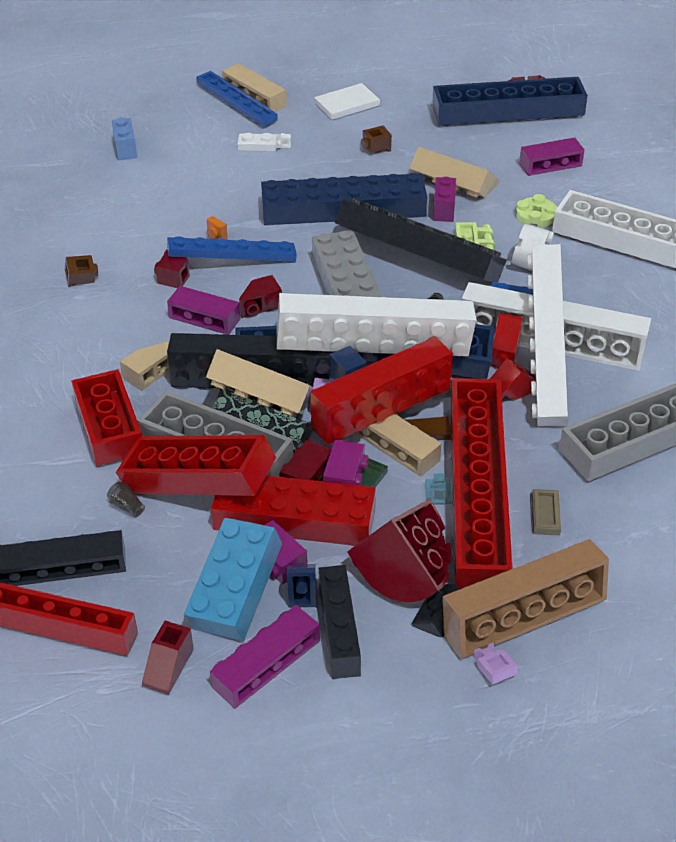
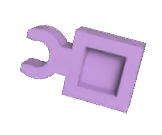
M494 643L488 644V647L485 649L478 648L474 650L473 657L478 660V668L492 684L518 674V665L503 648L495 651Z

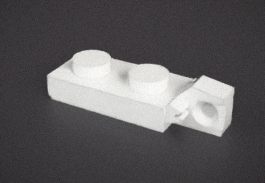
M239 134L238 150L276 151V148H291V134Z

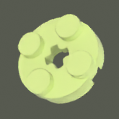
M535 194L533 197L517 202L516 218L522 224H537L539 228L547 227L553 224L555 210L558 207L552 201L545 199L544 195Z

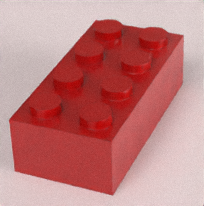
M119 369L71 380L75 402L96 466L123 460L139 436H142V432Z

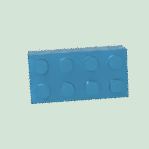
M224 517L183 614L193 630L240 641L245 640L282 546V542L274 527Z

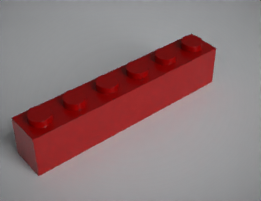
M0 583L1 627L128 656L138 635L134 612Z

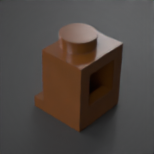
M384 125L363 130V138L361 139L363 150H368L370 153H377L385 149L387 152L391 151L392 134Z
M92 255L65 258L64 270L68 287H72L73 284L94 283L95 276H98L97 263H93Z

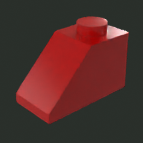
M499 314L490 366L500 367L506 358L516 362L519 353L523 317Z
M506 358L490 379H501L502 398L504 399L507 396L515 401L532 393L531 381H536V376L531 374V371Z

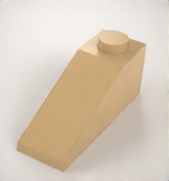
M169 341L137 349L120 361L122 378L142 391L169 372L167 357Z

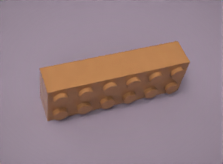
M588 539L443 596L444 637L457 655L463 659L473 655L475 649H485L490 643H494L495 646L607 600L609 558L591 539Z

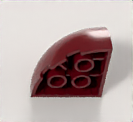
M431 499L391 519L347 551L352 563L358 568L371 587L385 597L399 602L421 601L439 591L449 578L450 573L447 571L448 564L452 562L450 543H445L442 533L446 528Z

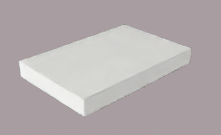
M360 83L314 97V103L330 119L334 120L380 105V99L364 84Z

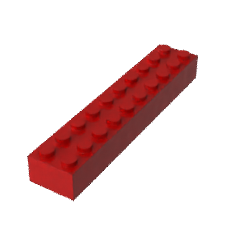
M452 378L451 441L455 584H457L459 589L513 569L501 379Z

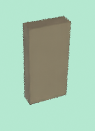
M533 489L534 534L560 535L559 490Z

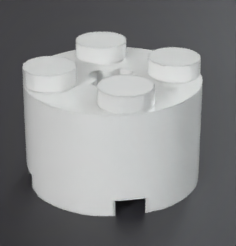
M524 224L511 263L528 269L527 255L532 254V245L551 244L554 232L530 224Z

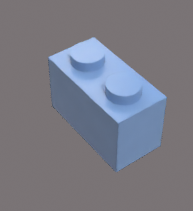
M122 117L112 120L118 160L137 158L131 118Z

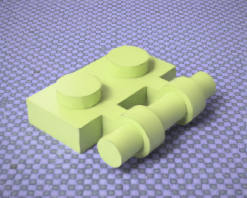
M476 222L455 223L457 237L495 250V242L492 240L494 237L493 230L489 224L477 227Z

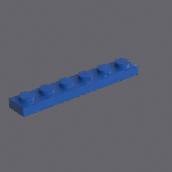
M208 71L196 76L199 85L261 126H268L278 120L276 112L214 72Z
M167 237V250L170 257L296 262L297 257L294 243L287 241L269 242L266 240L248 241L245 239Z

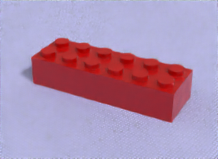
M435 336L311 390V427L329 445L335 440H341L374 423L383 421L396 413L402 412L440 393H444L450 389L453 352Z
M264 435L139 436L116 470V474L129 494L255 496L277 457Z
M266 475L255 496H214L211 507L213 530L219 531L224 517L259 525H265L274 520L294 539L355 546L371 535L376 509V487Z

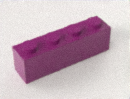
M295 605L289 611H284L272 624L260 629L255 637L246 644L239 645L233 654L214 665L212 670H210L212 688L236 709L320 642V624L298 605Z

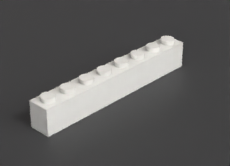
M560 244L532 245V254L527 255L528 269L532 268L533 274L528 275V289H533V296H529V310H534V316L529 317L530 331H534L535 338H530V352H535V359H531V374H536V381H531L532 396L537 397V403H532V418H537V427L567 426Z

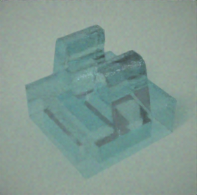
M434 473L433 479H425L426 500L431 499L434 505H452L451 479H444V473Z

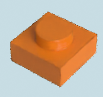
M214 216L206 219L207 234L211 239L223 238L228 240L227 224Z

